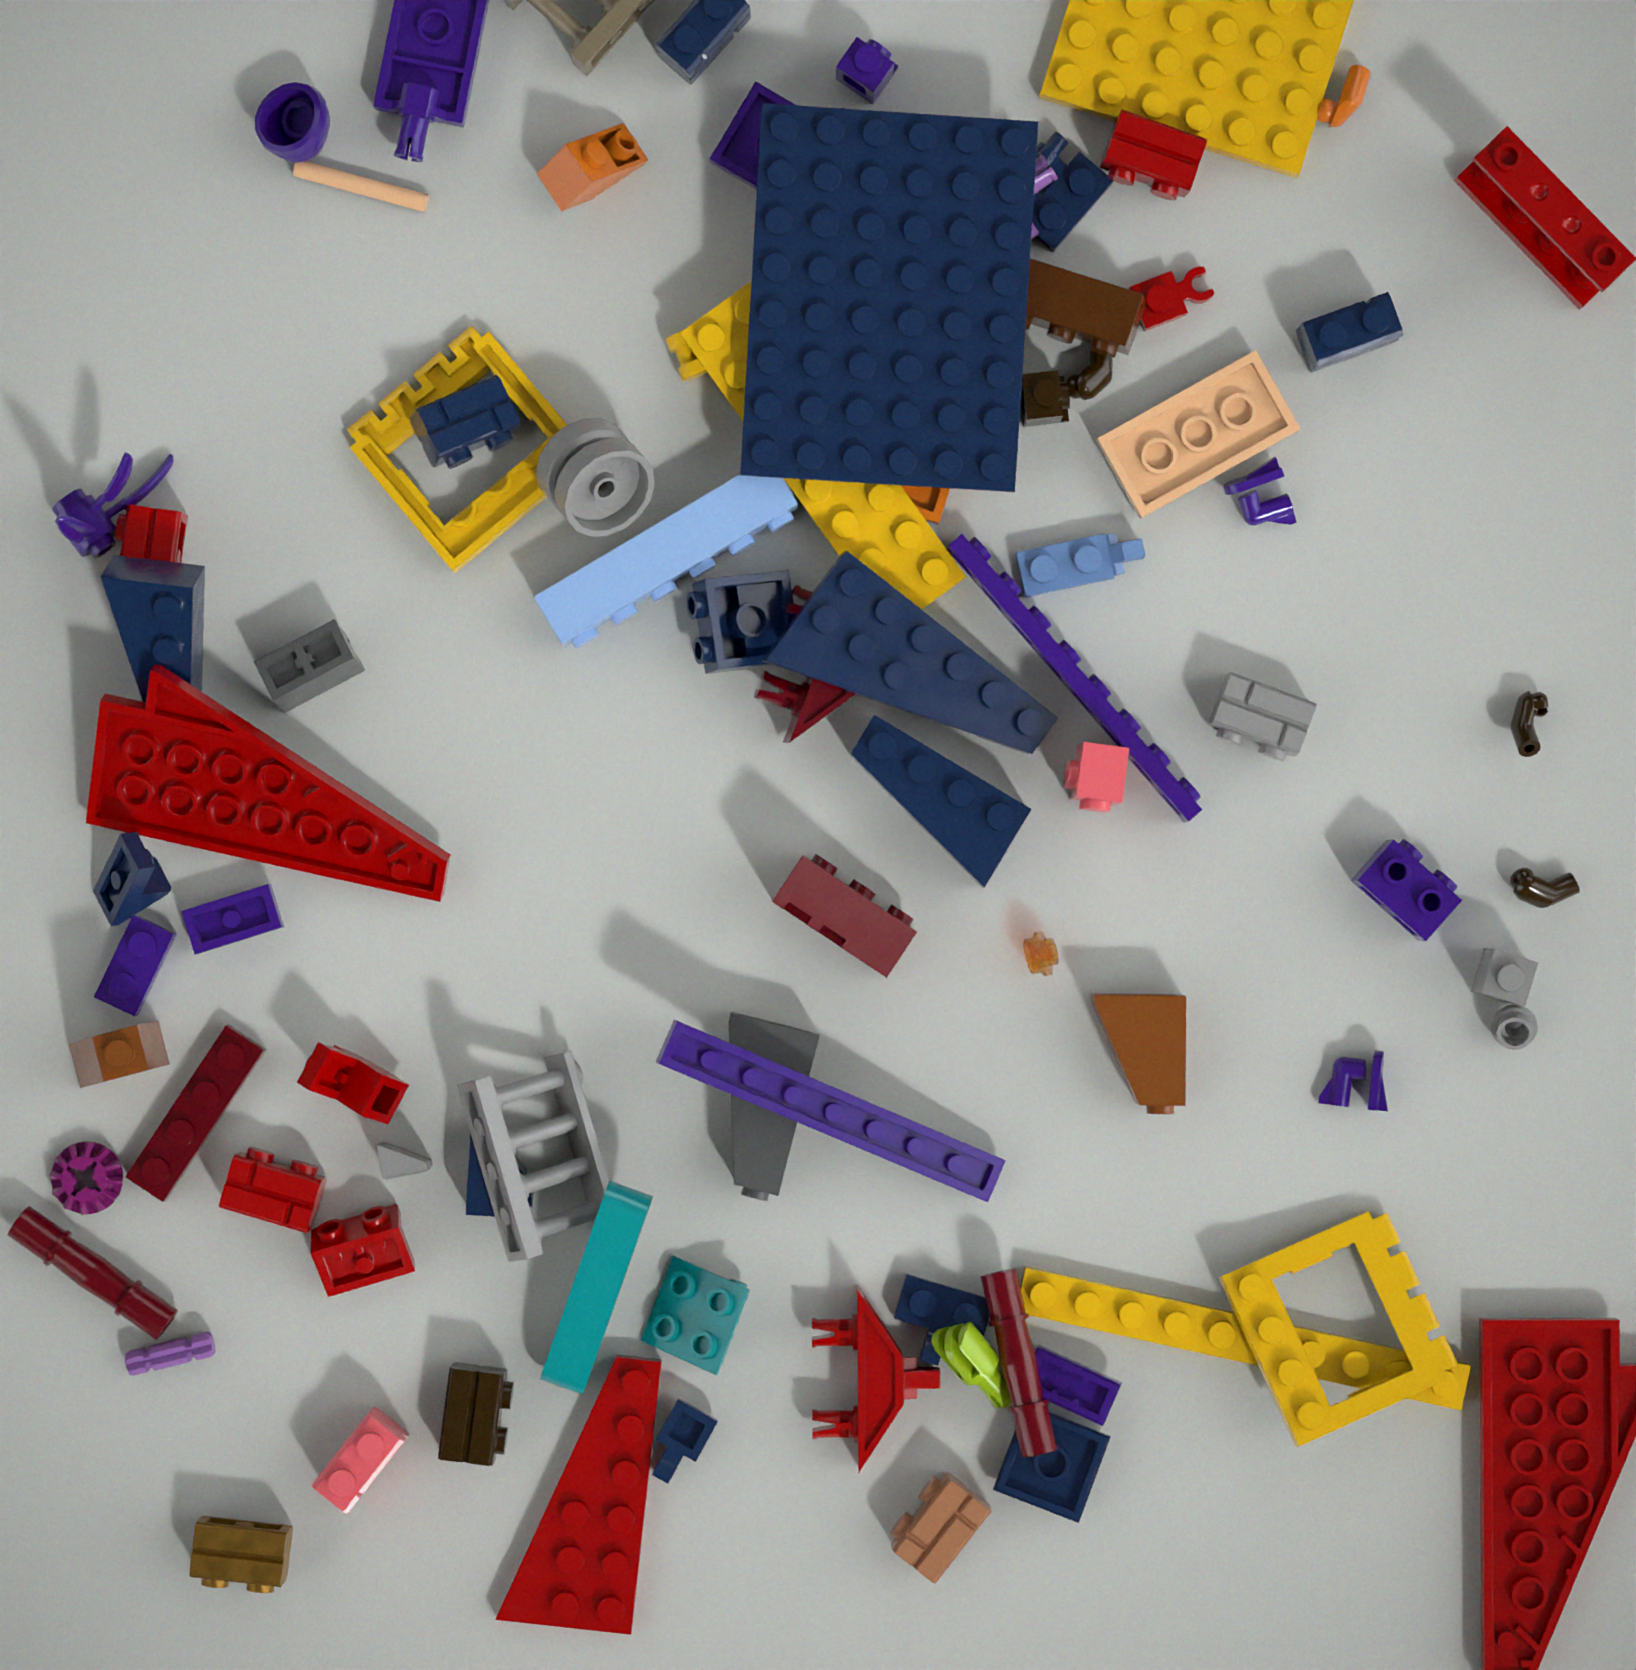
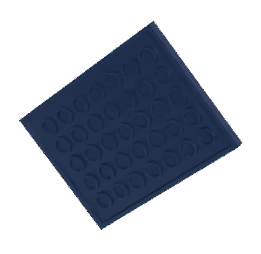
M762 103L740 476L1015 492L1039 121Z

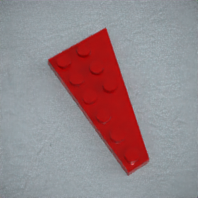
M625 1355L616 1356L495 1620L631 1635L662 1365L661 1359Z

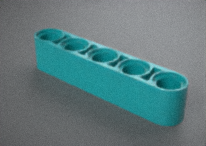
M609 1181L540 1380L583 1395L653 1199L652 1195Z

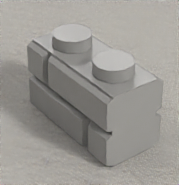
M1230 672L1224 679L1208 725L1218 729L1216 737L1237 745H1241L1243 739L1261 744L1259 753L1284 761L1286 754L1290 756L1299 754L1317 703Z

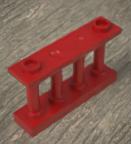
M1508 126L1472 159L1473 162L1454 179V182L1579 310L1599 291H1605L1636 260V257Z

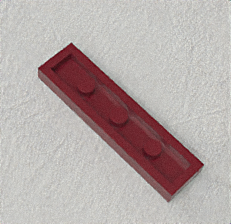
M226 1025L125 1178L160 1201L165 1202L267 1049L231 1025Z

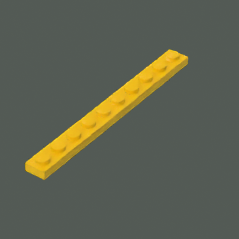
M1024 1267L1020 1288L1026 1313H1029L1030 1316L1258 1366L1236 1315L1232 1311L1037 1268ZM1293 1325L1316 1376L1320 1380L1363 1388L1388 1376L1392 1379L1405 1371L1413 1369L1404 1349ZM1457 1361L1458 1365L1444 1371L1448 1380L1406 1399L1462 1410L1471 1366L1468 1363Z

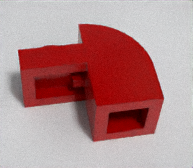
M320 1042L317 1043L314 1051L307 1059L297 1081L298 1084L309 1091L335 1099L357 1114L387 1125L409 1087L408 1083L367 1059L335 1044L331 1047Z

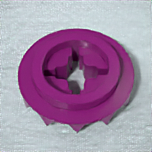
M91 1141L75 1143L64 1149L55 1157V1162L49 1174L52 1195L59 1200L64 1209L80 1213L81 1215L98 1213L111 1206L122 1190L124 1179L123 1169L118 1157L108 1147ZM96 1162L97 1165L93 1169L95 1172L92 1178L97 1182L96 1185L102 1189L86 1186L75 1193L78 1188L76 1185L79 1182V1178L70 1168L84 1171Z

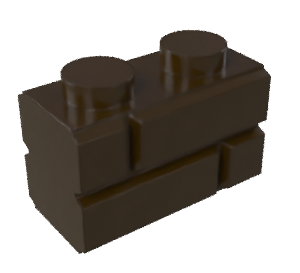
M453 1362L449 1368L438 1459L492 1466L496 1460V1454H505L508 1427L500 1426L502 1409L511 1408L514 1382L506 1381L507 1369Z

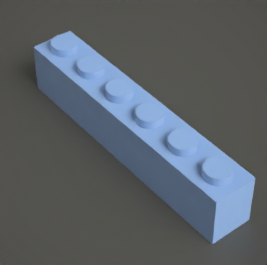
M738 475L537 594L534 598L561 644L566 647L573 643L577 649L598 637L599 633L596 628L612 620L614 625H618L638 613L635 605L651 596L652 600L657 602L677 590L674 582L690 573L692 578L695 579L707 573L716 566L713 559L729 550L731 555L734 556L749 548L755 543L752 536L768 527L771 533L783 528L795 519L792 512L798 509V503L783 478Z

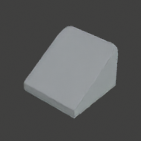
M385 1142L377 1144L382 1178L386 1180L426 1172L433 1166L432 1159Z

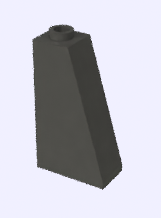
M731 1012L728 1022L729 1043L804 1075H810L820 1034ZM731 1095L734 1185L743 1187L741 1194L744 1196L768 1201L769 1194L779 1196L797 1122Z

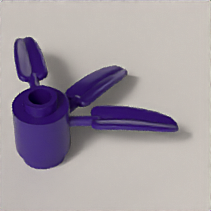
M126 452L108 487L96 500L92 495H86L82 489H77L64 496L53 506L52 511L57 516L55 523L81 557L91 554L94 559L99 558L116 545L114 540L116 526L110 518L123 509L126 510L127 504L136 505L150 494L172 467L173 455L169 454L143 485L105 512L101 507L105 502H111L119 495L130 476L133 458Z

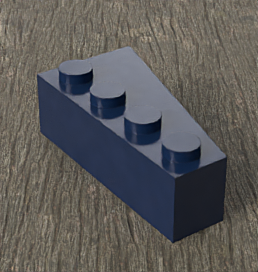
M876 715L872 717L850 754V757L981 888H985L1030 813L1031 808Z

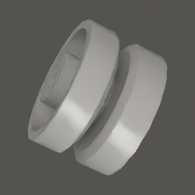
M583 418L562 428L550 438L541 452L536 469L538 486L576 532L589 537L609 536L627 528L641 516L651 501L655 486L653 467L646 458L630 443L614 423L602 418Z

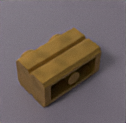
M202 1515L196 1521L194 1528L189 1575L190 1577L201 1578V1585L205 1587L226 1588L229 1582L247 1583L246 1590L250 1592L272 1593L274 1592V1587H281L288 1576L293 1526Z

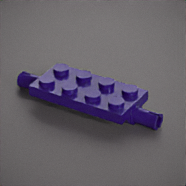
M394 0L373 107L377 111L397 114L402 117L397 147L394 151L395 157L408 160L409 155V157H412V162H422L428 126L431 123L438 122L464 128L489 0Z

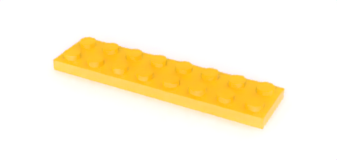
M751 281L680 332L682 338L742 421L744 415ZM783 478L839 556L842 552L848 551L921 610L966 578L902 486Z

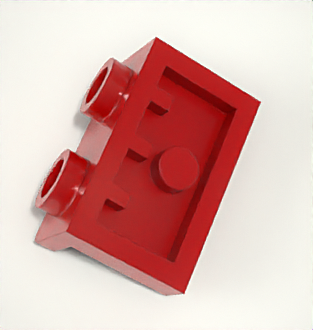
M397 1204L387 1207H372L360 1215L344 1220H328L311 1230V1255L328 1297L415 1272V1260L401 1226V1212Z

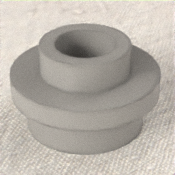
M1509 1005L1501 1008L1495 1013L1491 1021V1031L1494 1039L1505 1048L1512 1050L1522 1049L1529 1045L1535 1038L1538 1030L1535 1015L1528 1008L1519 1005ZM1510 1022L1522 1023V1025L1516 1029H1511L1506 1026V1024Z

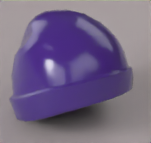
M298 82L283 84L272 90L263 99L255 115V131L263 147L272 154L292 163L310 160L322 151L329 132L330 114L326 100L320 91L308 84Z

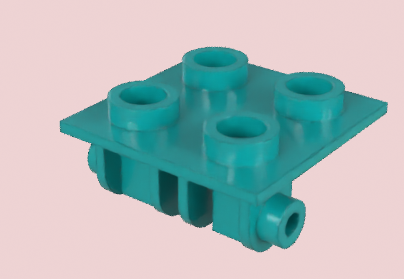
M673 1256L641 1341L707 1372L718 1375L730 1341L733 1338L735 1328L738 1325L744 1304L749 1296L750 1289L747 1288V1284L735 1279L728 1280Z

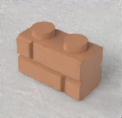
M946 1472L940 1480L933 1476L918 1495V1498L923 1503L912 1516L905 1512L890 1531V1534L895 1538L891 1542L892 1551L935 1584L992 1512L990 1505L983 1498L949 1472Z

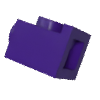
M856 37L836 66V80L873 105L899 66L889 59L891 53L883 45L872 39H869L866 43Z

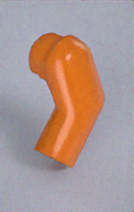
M1361 65L1351 66L1338 101L1335 102L1330 98H1324L1318 111L1317 120L1322 123H1328L1329 127L1341 126L1362 104L1371 75L1370 70Z

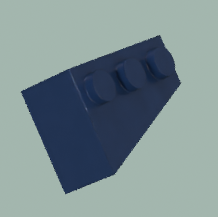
M113 555L100 577L142 701L146 702L150 670L155 664L165 667L202 691L205 566Z

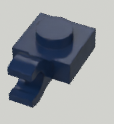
M678 1398L656 1437L657 1441L667 1447L656 1464L652 1475L668 1484L683 1456L696 1462L718 1420Z

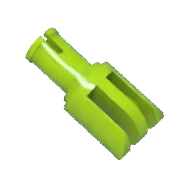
M972 1322L957 1324L951 1327L947 1326L938 1329L932 1335L931 1343L935 1351L962 1383L967 1386L977 1385L996 1409H1000V1406L1006 1408L1011 1404L1003 1373L997 1367L999 1362L998 1353Z

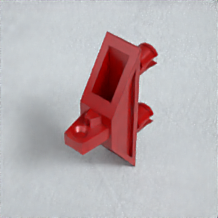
M857 1285V1314H853V1319L812 1318V1329L834 1332L813 1336L812 1348H816V1346H853V1351H857L858 1406H853V1410L812 1409V1421L832 1424L812 1428V1439L853 1438V1442H858L859 1474L904 1405V1400L917 1399V1389H940L941 1371L939 1367H918L917 1357L903 1356L902 1350Z

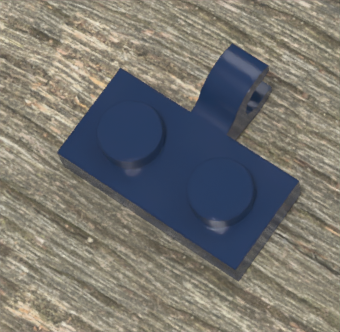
M906 1274L893 1318L928 1328L919 1359L920 1361L938 1366L941 1357L931 1343L932 1335L938 1329L947 1326L951 1327L957 1324L972 1322L984 1336L989 1313L984 1296Z

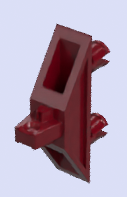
M795 585L791 594L805 602L813 593L801 588L799 585ZM792 603L787 604L785 612L796 615L802 606ZM764 670L760 679L778 689L779 692L755 689L754 698L762 699L791 710L792 718L783 740L784 743H790L856 694L806 677L805 682L799 685Z

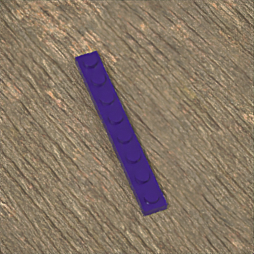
M961 534L947 547L950 555L1117 746L1130 748L1128 759L1184 823L1189 822L1201 812L1202 808L1196 803L1201 798L1197 790L1186 778L1182 777L1179 781L1175 779L1166 768L1171 764V761L1155 743L1147 746L1136 734L1141 727L1130 713L1124 708L1117 712L1107 701L1111 692L1095 674L1087 678L1076 665L1081 661L1076 651L1065 640L1058 644L1046 631L1051 627L1048 619L1036 606L1033 605L1029 610L1017 597L1022 592L1021 589L1005 571L998 575L987 563L992 556L981 542L975 537L968 541Z
M675 1019L656 1060V1063L985 1202H989L1006 1161Z

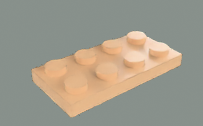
M1257 350L1100 436L1096 442L1138 517L1142 519L1300 430V427Z

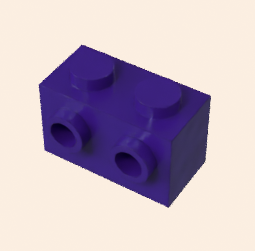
M1394 839L1386 840L1350 881L1415 939L1427 941L1461 903L1462 899L1454 893L1458 886L1440 870L1437 869L1432 874L1420 863L1424 856L1405 839H1402L1400 843H1397Z

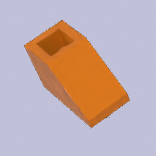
M621 123L565 144L537 173V176L560 210L565 211L592 200L643 166L648 161V158L625 124Z

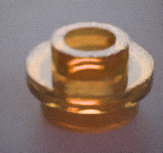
M1042 931L1034 932L1032 938L1024 939L1023 941L1028 968L1032 975L1042 973L1044 977L1052 975L1053 965L1059 964L1055 941L1053 938L1046 939Z

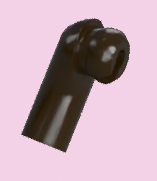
M1090 350V365L1079 375L1072 374L1067 379L1069 396L1073 399L1089 400L1100 393L1111 382L1113 358Z
M1527 691L1517 699L1510 729L1518 752L1524 757L1534 756L1541 748L1534 728V716L1543 717L1548 713V699L1542 692L1531 694L1530 691Z
M1520 868L1510 877V883L1514 888L1513 893L1516 897L1538 908L1549 907L1580 893L1577 881L1571 872L1549 882L1534 876L1532 870L1528 868Z

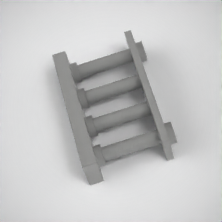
M571 1051L545 1057L548 1072L497 1087L493 1084L491 1076L457 1085L508 1262L527 1260L542 1255L543 1251L540 1243L543 1237L593 1221L594 1224L609 1183V1177L581 1085L583 1082L582 1070L578 1062L574 1060ZM554 1089L561 1116L514 1131L506 1128L501 1111L504 1104ZM567 1133L574 1157L573 1160L525 1176L519 1173L514 1156L516 1149ZM580 1177L587 1201L586 1204L538 1220L532 1217L527 1200L529 1193Z

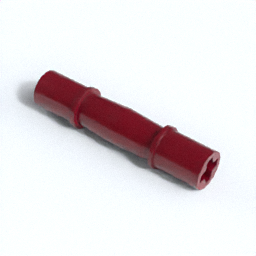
M28 1206L20 1214L7 1236L43 1260V1264L46 1266L54 1265L81 1288L115 1308L114 1314L117 1316H123L155 1340L162 1336L179 1310L143 1286L142 1281L137 1280L134 1282L105 1258L71 1238L72 1232L69 1230L65 1231L31 1206Z
M1016 1268L982 1275L980 1278L990 1317L988 1323L989 1326H994L1001 1369L1012 1403L1008 1410L1012 1413L1021 1456L1031 1457L1057 1450V1444L1047 1405L1049 1400L1048 1398H1043L1037 1358L1025 1320L1029 1318V1313H1026Z

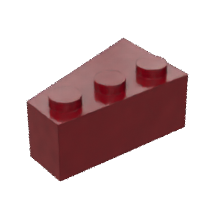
M815 854L811 861L802 855L772 902L887 978L917 933L909 927L914 919L892 904L885 911L871 902L876 893L855 879L852 880L849 886L834 877L838 868L819 855Z

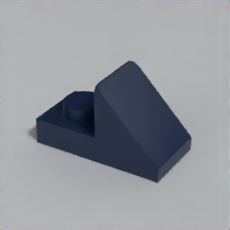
M130 832L120 834L94 887L93 893L110 926H116L166 896L171 891V886L157 859L144 847L138 833Z

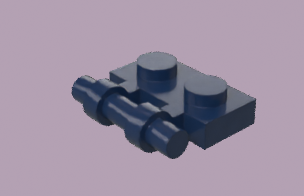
M1054 132L1045 144L1040 142L1037 145L1036 159L1042 154L1048 162L1046 169L1052 167L1058 179L1053 181L1041 196L1038 193L1034 194L1032 223L1039 231V234L1035 237L1053 252L1113 184V180L1109 179L1108 175L1081 152H1078L1068 165L1064 163L1058 155L1069 143L1058 132Z

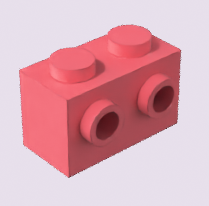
M1082 742L1077 745L1075 760L1066 762L1063 788L1071 789L1070 799L1080 801L1079 809L1106 813V811L1110 812L1111 805L1122 803L1130 748Z

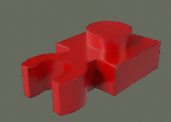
M1205 267L1192 268L1187 272L1184 279L1177 283L1172 271L1129 287V290L1144 294L1146 307L1140 321L1144 332L1186 316L1188 311L1184 302L1190 301L1195 304H1202L1213 297L1215 294L1213 289L1197 292L1192 286V280L1205 275Z

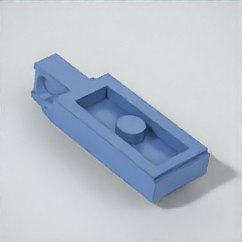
M1116 533L1094 535L1020 551L1015 554L1025 598L1112 580L1115 578L1114 576L1125 573L1123 563L1146 557L1142 539L1118 543Z

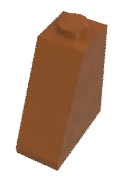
M1091 993L1092 1006L1135 1103L1147 1106V1114H1174V1106H1186V995Z
M159 1021L130 1026L69 1044L80 1088L170 1064Z

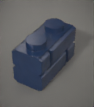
M694 0L656 42L657 56L682 79L692 85L734 38L733 32H739L751 19L750 6L745 0Z
M1388 292L1372 297L1367 302L1361 301L1305 321L1295 330L1311 373L1395 343L1404 335Z
M497 375L415 409L410 417L411 425L419 441L422 443L423 450L431 466L436 467L446 463L449 469L468 462L473 458L471 451L485 445L489 451H494L511 443L514 440L511 434L515 433L521 424L520 418L508 398V393L500 377Z

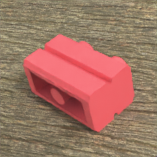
M374 1406L311 1486L342 1512L348 1514L403 1444L409 1433Z

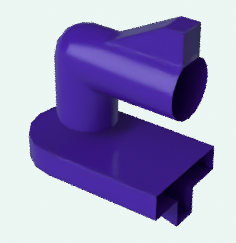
M1274 456L1248 475L1225 483L1223 488L1226 495H1231L1285 476L1282 468L1279 467L1277 458ZM1256 490L1249 491L1238 497L1244 520L1251 526L1267 521L1289 525L1297 523L1293 505L1287 493L1261 503Z
M1374 1051L1367 1110L1388 1112L1383 1080L1384 1051ZM1348 1057L1336 1059L1333 1064L1332 1078L1319 1095L1318 1103L1349 1107L1352 1079L1366 1080V1059Z

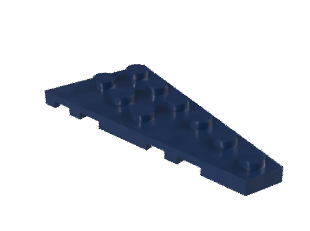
M848 551L841 553L762 660V662L788 669L802 676L828 683L902 711L931 719L942 725L971 733L982 739L1025 754L1034 753L1058 720L1056 715Z

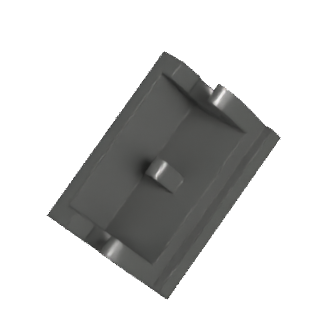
M335 619L254 661L272 700L285 713L365 671L360 659L349 644V638Z

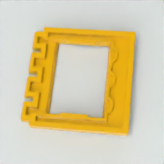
M472 325L447 345L457 357L454 361L450 363L439 352L412 374L422 385L418 391L415 392L405 380L378 403L388 415L382 421L370 409L346 429L356 441L349 448L455 574L547 498L538 486L536 469L539 457L550 438L567 425L488 331L481 337ZM491 370L494 375L500 377L508 396L529 421L533 420L539 426L542 433L548 439L444 525L440 518L429 508V505H431L404 471L402 469L398 470L387 456L415 434L410 422V417L415 409L475 384Z
M1367 1211L1219 1277L1220 1283L1295 1447H1300L1448 1380L1444 1371L1458 1365L1445 1335L1430 1341L1426 1334L1440 1327L1426 1294L1422 1293L1411 1299L1408 1296L1406 1290L1420 1285V1282L1406 1252L1403 1251L1390 1257L1387 1248L1401 1242L1388 1213L1372 1219L1370 1212ZM1355 1243L1413 1369L1405 1371L1392 1379L1388 1376L1348 1394L1347 1399L1330 1406L1272 1279L1279 1278L1287 1272H1290L1292 1275L1332 1257V1252Z

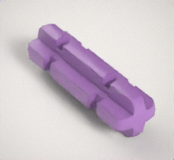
M210 1332L193 1335L190 1340L187 1337L151 1345L148 1350L145 1347L130 1350L125 1354L127 1371L129 1375L135 1376L150 1371V1368H153L155 1371L188 1363L194 1357L196 1361L209 1358L216 1351L214 1339Z

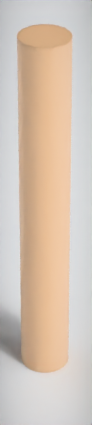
M308 161L295 163L294 177L422 212L426 211L429 194Z

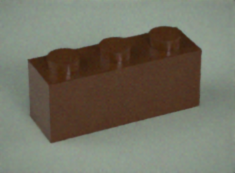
M1030 258L1025 330H1029L1032 324L1047 329V336L1063 343L1072 344L1075 338L1091 343L1090 350L1107 357L1114 358L1117 352L1129 355L1146 307L1144 294Z

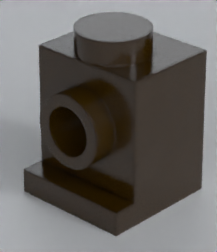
M1058 370L1022 375L1021 408L1024 427L1069 422L1070 396L1068 383L1064 381V376H1059Z

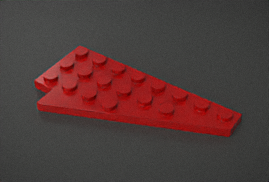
M155 664L150 670L146 702L106 693L100 699L86 824L127 833L137 832L140 836L441 902L445 891L451 854L165 667Z
M1479 1318L1481 1670H1538L1635 1440L1636 1363H1620V1320L1617 1318Z

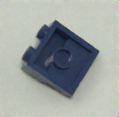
M789 570L707 578L692 584L693 592L688 593L686 605L690 618L697 619L700 637L694 639L693 653L696 662L704 664L705 674L771 665L762 662V660L796 616L795 614L785 612L787 604H794L793 595L791 594Z

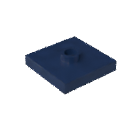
M1049 1412L1057 1450L1041 1455L1022 1457L1016 1430H1014L993 1490L1079 1523L1111 1436Z

